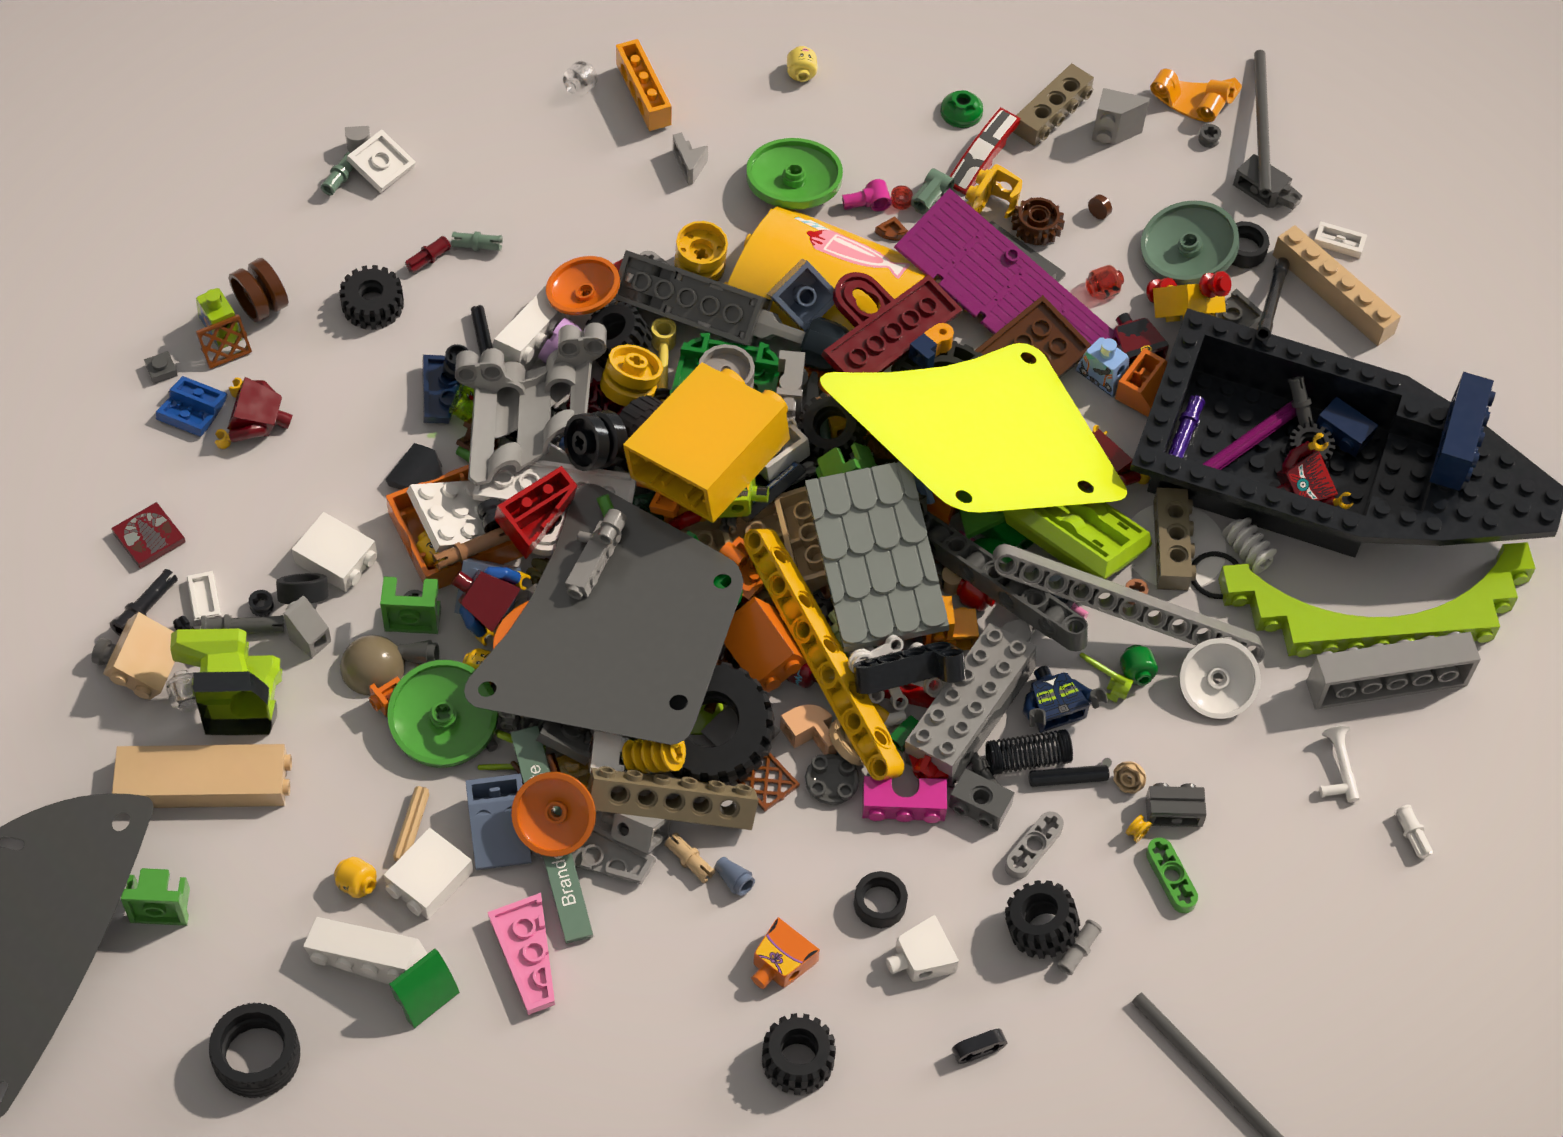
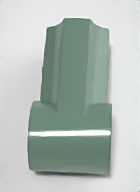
M932 168L927 174L923 186L911 199V205L915 208V211L920 214L926 213L949 188L953 189L955 179Z

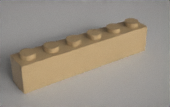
M1296 225L1278 236L1272 255L1277 259L1280 257L1288 259L1291 272L1375 345L1379 346L1395 334L1401 316Z

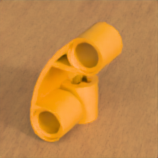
M1166 68L1160 70L1150 85V89L1158 99L1175 111L1199 121L1213 122L1225 103L1230 104L1234 101L1242 89V85L1236 78L1223 81L1210 80L1208 83L1179 81L1174 71Z

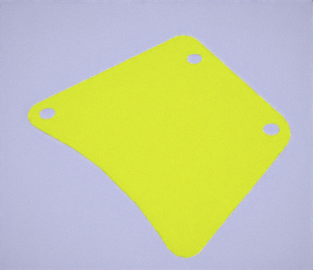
M1016 343L972 360L943 367L878 373L831 372L825 373L820 378L823 388L936 496L954 508L967 512L983 513L1114 502L1124 499L1127 495L1126 486L1046 356L1039 349L1031 345ZM1027 352L1034 355L1036 363H1026L1022 360L1021 354ZM1079 481L1089 482L1093 486L1094 491L1092 493H1085L1078 488L1077 484ZM959 490L966 491L972 496V501L970 503H963L956 498L955 494Z

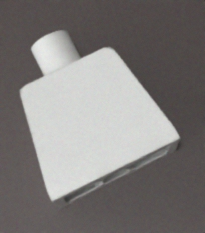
M935 915L897 938L895 947L897 954L886 958V965L892 975L906 970L912 982L956 973L959 962Z

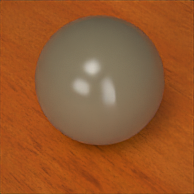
M367 635L356 639L346 648L341 658L340 671L343 681L351 690L359 694L370 695L369 686L373 683L379 688L397 676L401 680L405 672V661L398 650V646L393 641L379 635Z

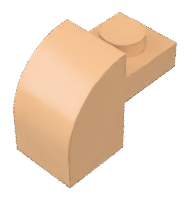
M807 704L795 707L781 715L780 729L794 749L813 739L824 755L837 753L829 735L832 715L826 709L817 705Z

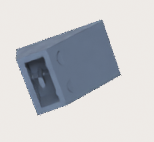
M521 773L465 780L476 870L532 863L530 849L516 834L511 816L514 798L522 786Z

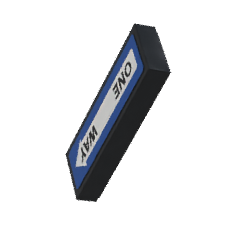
M796 461L788 466L765 486L769 487L768 503L753 502L751 514L741 518L745 522L753 519L806 473L803 466Z

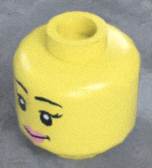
M799 46L788 53L787 72L793 80L805 82L817 74V56L810 48Z

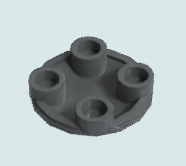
M837 754L817 755L812 759V763L807 768L805 774L806 788L811 796L819 802L829 805L842 804L850 800L857 792L860 781L856 765Z

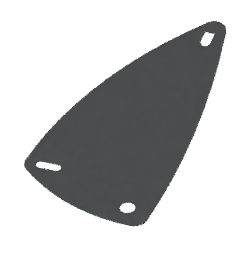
M111 793L71 798L33 810L0 827V840L3 837H10L24 841V847L21 850L0 846V1083L4 1081L8 1083L6 1093L2 1102H0V1117L9 1110L52 1039L105 935L127 884L153 813V802L149 797ZM120 813H127L130 817L128 826L121 831L114 830L112 826L114 818Z

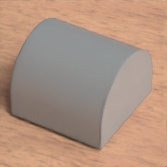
M369 126L345 127L347 149L350 153L371 138Z

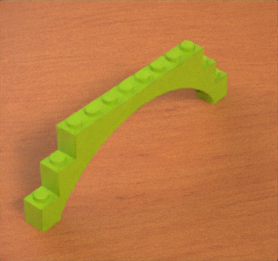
M1528 542L1502 544L1494 567L1470 590L1438 607L1418 613L1393 617L1346 615L1309 605L1284 594L1266 583L1249 569L1248 564L1222 566L1218 581L1221 594H1223L1224 606L1233 605L1241 607L1250 604L1256 631L1265 630L1273 632L1282 629L1288 656L1307 657L1311 654H1321L1327 651L1333 653L1342 652L1353 647L1358 649L1368 648L1379 643L1388 645L1401 640H1420L1426 636H1446L1452 632H1471L1474 641L1480 643L1494 640L1500 628L1497 613L1502 614L1512 610L1518 599L1515 585L1529 582L1536 568Z

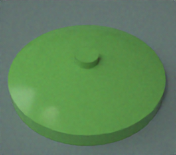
M784 138L768 142L755 150L747 162L746 179L749 188L758 198L776 207L779 206L785 209L816 207L833 198L842 185L843 168L838 156L828 147L808 139Z
M435 660L415 667L398 682L388 704V724L394 741L409 758L426 766L448 768L470 761L486 748L497 727L498 711L478 708L467 701L464 693L465 684L476 669L458 661ZM489 682L482 683L478 688L481 696L488 697L494 694Z

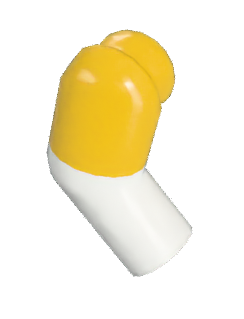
M873 703L886 728L900 725L907 719L904 710L890 713L882 706Z

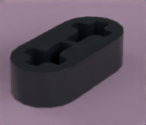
M998 1028L957 1043L952 1047V1052L957 1063L964 1064L1003 1049L1008 1043L1002 1029Z

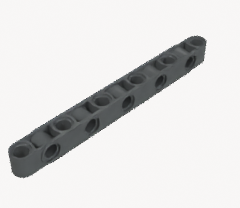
M927 511L928 514L923 518L933 559L1066 649L1077 652L1086 648L1088 643V623L1082 616L1050 593L998 574L995 570L991 553Z

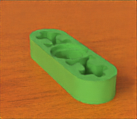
M1154 838L1148 845L1146 857L1172 907L1179 913H1189L1196 906L1198 893L1172 844L1165 838ZM1155 848H1158L1160 851L1165 850L1163 858L1160 853H1154ZM1175 870L1180 878L1177 881H1170L1165 877L1164 872ZM1181 893L1185 898L1190 897L1188 904L1184 900L1179 901Z

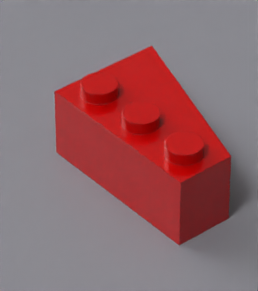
M562 466L497 505L495 521L525 559L528 558L575 497L578 485Z

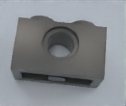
M965 769L950 795L948 807L952 808L958 815L968 816L977 820L981 826L998 831L1012 806L1015 792ZM981 799L986 803L978 804L974 800Z

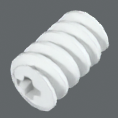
M1250 517L1243 520H1235L1226 526L1222 531V536L1227 538L1228 544L1233 546L1236 553H1239L1241 560H1244L1245 564L1252 568L1251 571L1256 575L1260 574L1272 564L1273 556L1277 550L1275 548L1267 550L1271 543L1269 540L1261 542L1264 538L1263 533L1254 535L1258 527L1257 525L1248 527L1252 522Z

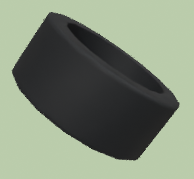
M1246 221L1237 222L1239 238L1253 240L1259 249L1253 252L1238 250L1232 265L1239 268L1256 267L1264 261L1270 245L1269 236L1258 224Z
M294 574L281 577L276 581L277 599L282 604H290L302 596L306 597L310 603H316L327 599L329 596L327 576L323 574Z
M877 871L864 876L857 884L853 905L857 916L862 922L871 927L886 928L893 926L905 914L908 899L906 886L899 877L889 872ZM874 887L888 888L895 893L897 905L890 912H874L865 905V893Z

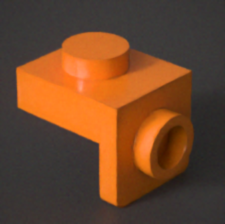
M398 676L379 688L374 683L369 686L371 695L368 697L369 702L376 711L381 710L385 717H388L387 711L391 694L400 681Z

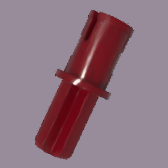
M441 236L430 245L422 246L420 252L406 260L405 265L407 269L415 273L428 263L433 264L437 257L451 249L450 242L446 237Z

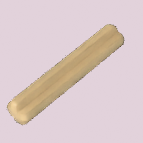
M416 786L414 788L393 853V858L396 862L414 844L429 797V789L426 787Z

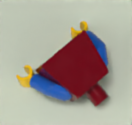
M488 567L484 571L478 570L473 578L462 571L456 574L451 584L463 592L458 599V602L461 604L459 609L460 615L466 628L475 635L481 644L487 645L484 642V638L487 635L495 636L493 633L494 629L521 589L526 590V587L522 586V581L524 578L531 579L530 575L508 567Z

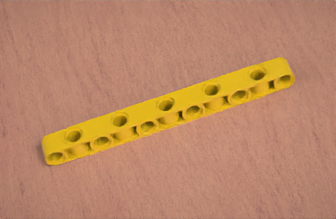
M748 530L743 539L745 549L870 776L875 780L900 777L904 771L903 759L868 694L856 692L854 673L849 669L848 658L791 555L785 549L775 530Z

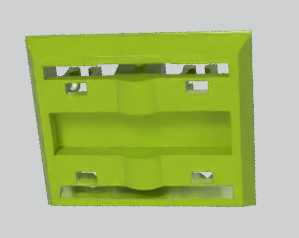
M1077 484L1081 491L1091 493L1080 484ZM1106 502L1003 511L1006 523L1052 556L1067 566L1103 579H1107L1114 573L1116 574L1152 545L1150 532Z

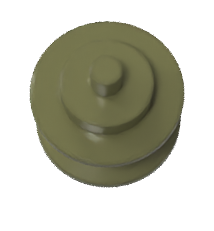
M532 559V567L526 570V574L531 576L532 585L538 584L550 559Z

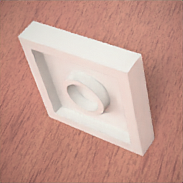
M380 130L347 156V161L380 193L414 168L416 163L383 130Z

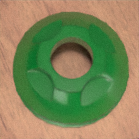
M969 91L951 92L942 101L941 116L951 126L957 128L973 127L982 119L983 103L978 96ZM967 98L970 102L962 105L957 102V99Z

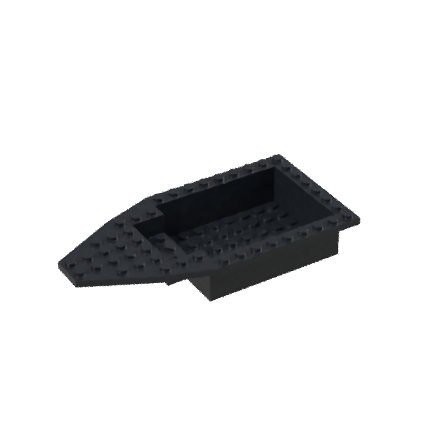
M1187 308L1130 467L1131 471L1151 477L1147 492L1155 494L1157 487L1188 489V499L1193 500L1194 507L1234 520H1243L1250 517L1252 520L1250 525H1257L1259 528L1354 558L1361 543L1447 546L1555 537L1563 512V486L1487 426L1483 429V432H1485L1484 440L1481 447L1478 448V453H1480L1476 467L1473 468L1469 483L1464 482L1460 491L1429 482L1450 406V401L1407 375L1271 334L1268 340L1261 341L1257 339L1255 335L1256 329ZM1304 376L1307 394L1312 400L1310 407L1315 424L1323 410L1338 397L1378 425L1372 440L1356 457L1342 451L1339 446L1334 444L1335 450L1329 464L1326 466L1338 493L1334 497L1339 498L1344 492L1351 493L1350 496L1342 497L1344 504L1354 503L1348 509L1276 488L1281 485L1277 473L1282 470V463L1288 455L1285 453L1287 442L1292 431L1296 430L1297 426H1299L1297 416L1221 470L1203 465V463L1291 402L1293 398L1288 379L1291 378L1293 380V377ZM1195 395L1200 396L1205 400V405L1199 415V425L1192 433L1184 457L1181 458L1168 454L1180 425V415L1186 410L1189 398L1194 396L1195 399Z

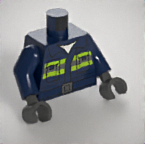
M1041 666L1034 671L1037 681L1031 684L1030 692L1025 696L1023 714L1029 720L1030 727H1034L1036 723L1041 733L1087 718L1090 704L1096 709L1099 707L1098 702L1108 703L1107 694L1103 688L1092 690L1077 680L1071 679L1069 674L1065 672L1052 676L1048 666Z

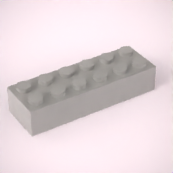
M1452 632L1440 637L1426 636L1414 641L1401 640L1388 645L1379 643L1362 649L1353 647L1342 652H1323L1316 656L1306 684L1314 708L1322 709L1468 686L1481 659L1471 632Z

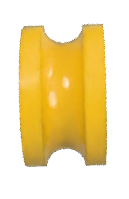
M1139 815L1127 828L1126 834L1128 836L1133 835V840L1137 843L1148 833L1152 823L1150 821L1145 822L1144 816Z

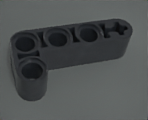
M934 642L862 660L853 665L856 692L859 694H872L935 677L948 683L960 682L966 679L964 651L948 642Z

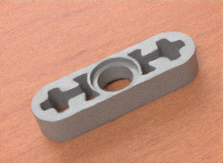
M1051 811L1043 813L1010 852L1005 864V870L1009 876L1015 879L1026 877L1058 839L1064 825V821L1058 813ZM1055 823V828L1051 827L1045 836L1043 832L1046 824ZM1032 839L1038 840L1042 844V848L1033 851L1028 848L1027 842ZM1024 854L1026 858L1024 859L1023 867L1014 868V862L1018 863Z

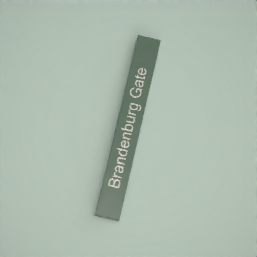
M538 726L511 732V739L523 784L536 775L550 772L543 744L536 740L539 735ZM555 806L553 809L554 813L561 815L560 808ZM572 853L557 857L542 855L565 944L593 937Z

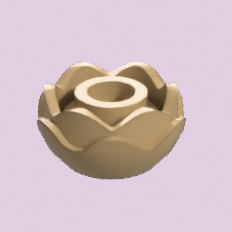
M1121 762L1113 771L1114 782L1125 793L1135 794L1143 789L1146 784V773L1136 762Z

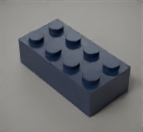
M1463 371L1450 402L1429 482L1460 491L1464 482L1469 483L1473 468L1476 467L1480 453H1478V448L1481 447L1484 440L1485 432H1483V429L1486 427L1491 412H1488V410L1492 406L1496 392L1491 391L1494 380Z

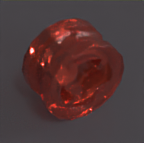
M902 185L893 188L891 192V205L899 210L909 208L913 196L912 190Z

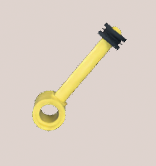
M666 317L656 319L651 326V344L658 351V358L663 366L658 389H656L654 397L662 402L670 396V390L668 389V353L676 345V324L673 320Z

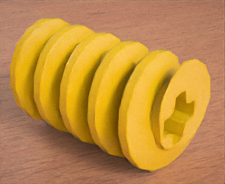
M635 739V741L627 740L622 748V757L627 770H637L643 774L660 771H679L685 762L686 747L684 741L669 745L648 740L643 741L642 739Z

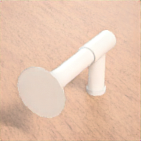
M1349 726L1332 727L1322 733L1324 737L1330 738L1334 744L1343 783L1328 786L1321 785L1319 791L1322 798L1346 794L1347 802L1352 803L1360 799L1345 747V735L1350 730Z

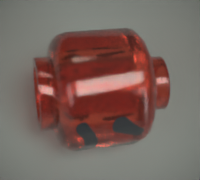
M1112 265L1091 270L1088 278H1086L1088 293L1092 297L1095 296L1098 300L1118 295L1124 283L1122 272L1116 270Z

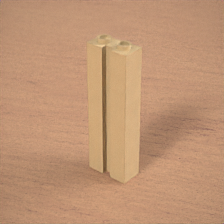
M285 744L117 746L112 793L149 797L153 802L154 808L285 806V796H290V779H285V776H287V771L292 770V756L287 754Z

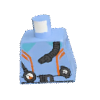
M1099 338L1086 350L1076 371L1113 398L1116 395L1119 380L1129 368V357L1117 348L1115 340Z

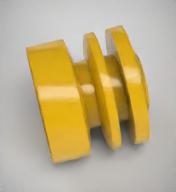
M695 221L685 225L678 232L676 239L674 266L719 281L724 274L728 249L726 234L720 227L711 222Z

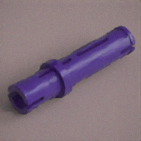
M1195 395V399L1194 396L1189 398L1186 410L1180 415V425L1168 454L1181 458L1184 457L1192 433L1199 425V415L1205 405V400L1200 396Z

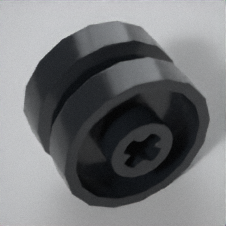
M604 410L577 414L567 421L564 430V446L569 461L576 469L589 471L618 466L625 459L626 455L623 444L628 440L627 431L622 419L615 412Z

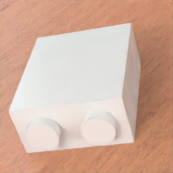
M325 512L320 515L292 548L295 564L311 573L327 576L328 583L344 592H347L352 585L354 586L359 582L363 571L367 567L372 566L377 558L374 540Z
M429 828L384 874L385 889L393 898H401L405 901L412 913L417 916L421 914L426 919H429L473 873L472 860Z

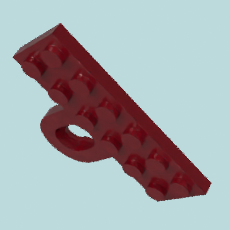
M860 272L848 273L838 280L833 291V301L839 312L855 328L826 348L821 356L836 372H883L909 353L910 343L934 325L950 323L961 314L963 309L929 274L894 299L873 277ZM856 289L865 292L876 303L878 311L873 314L861 311L852 292Z

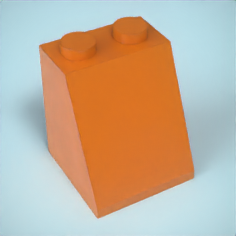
M753 597L734 613L724 644L740 667L749 672L751 678L757 679L764 691L770 693L772 690L777 689L783 681L792 674L797 673L807 663L776 607Z

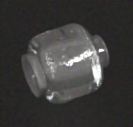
M583 61L574 63L563 75V84L566 90L578 97L586 95L596 86L598 81L595 68Z
M188 670L175 672L173 678L166 683L170 705L182 713L198 709L192 684H194L193 673H189Z

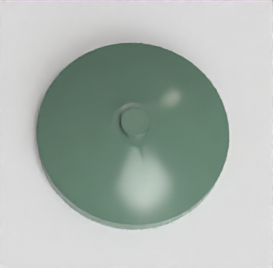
M1183 201L1162 209L1150 219L1141 237V251L1147 268L1159 279L1171 278L1177 285L1199 284L1200 278L1205 273L1225 272L1234 262L1239 250L1238 228L1232 216L1223 208L1205 201Z

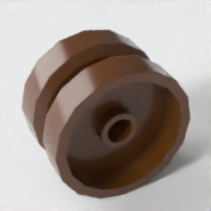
M258 258L249 263L248 271L240 268L229 274V283L238 303L254 322H260L269 317L270 310L278 312L288 306V296L280 278L271 265L263 258Z

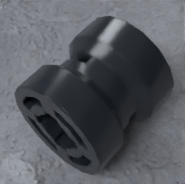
M451 345L445 352L443 372L448 378L455 379L456 356L461 351L468 350L463 345Z
M499 499L485 500L477 508L479 518L483 520L482 526L485 533L500 527L494 519L497 505L502 503Z

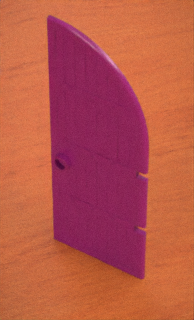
M950 188L894 246L900 254L926 276L929 274L933 279L939 276L942 281L938 284L974 318L979 313L985 316L980 323L992 334L997 333L1044 295L1091 345L1099 338L1112 339L1114 330Z

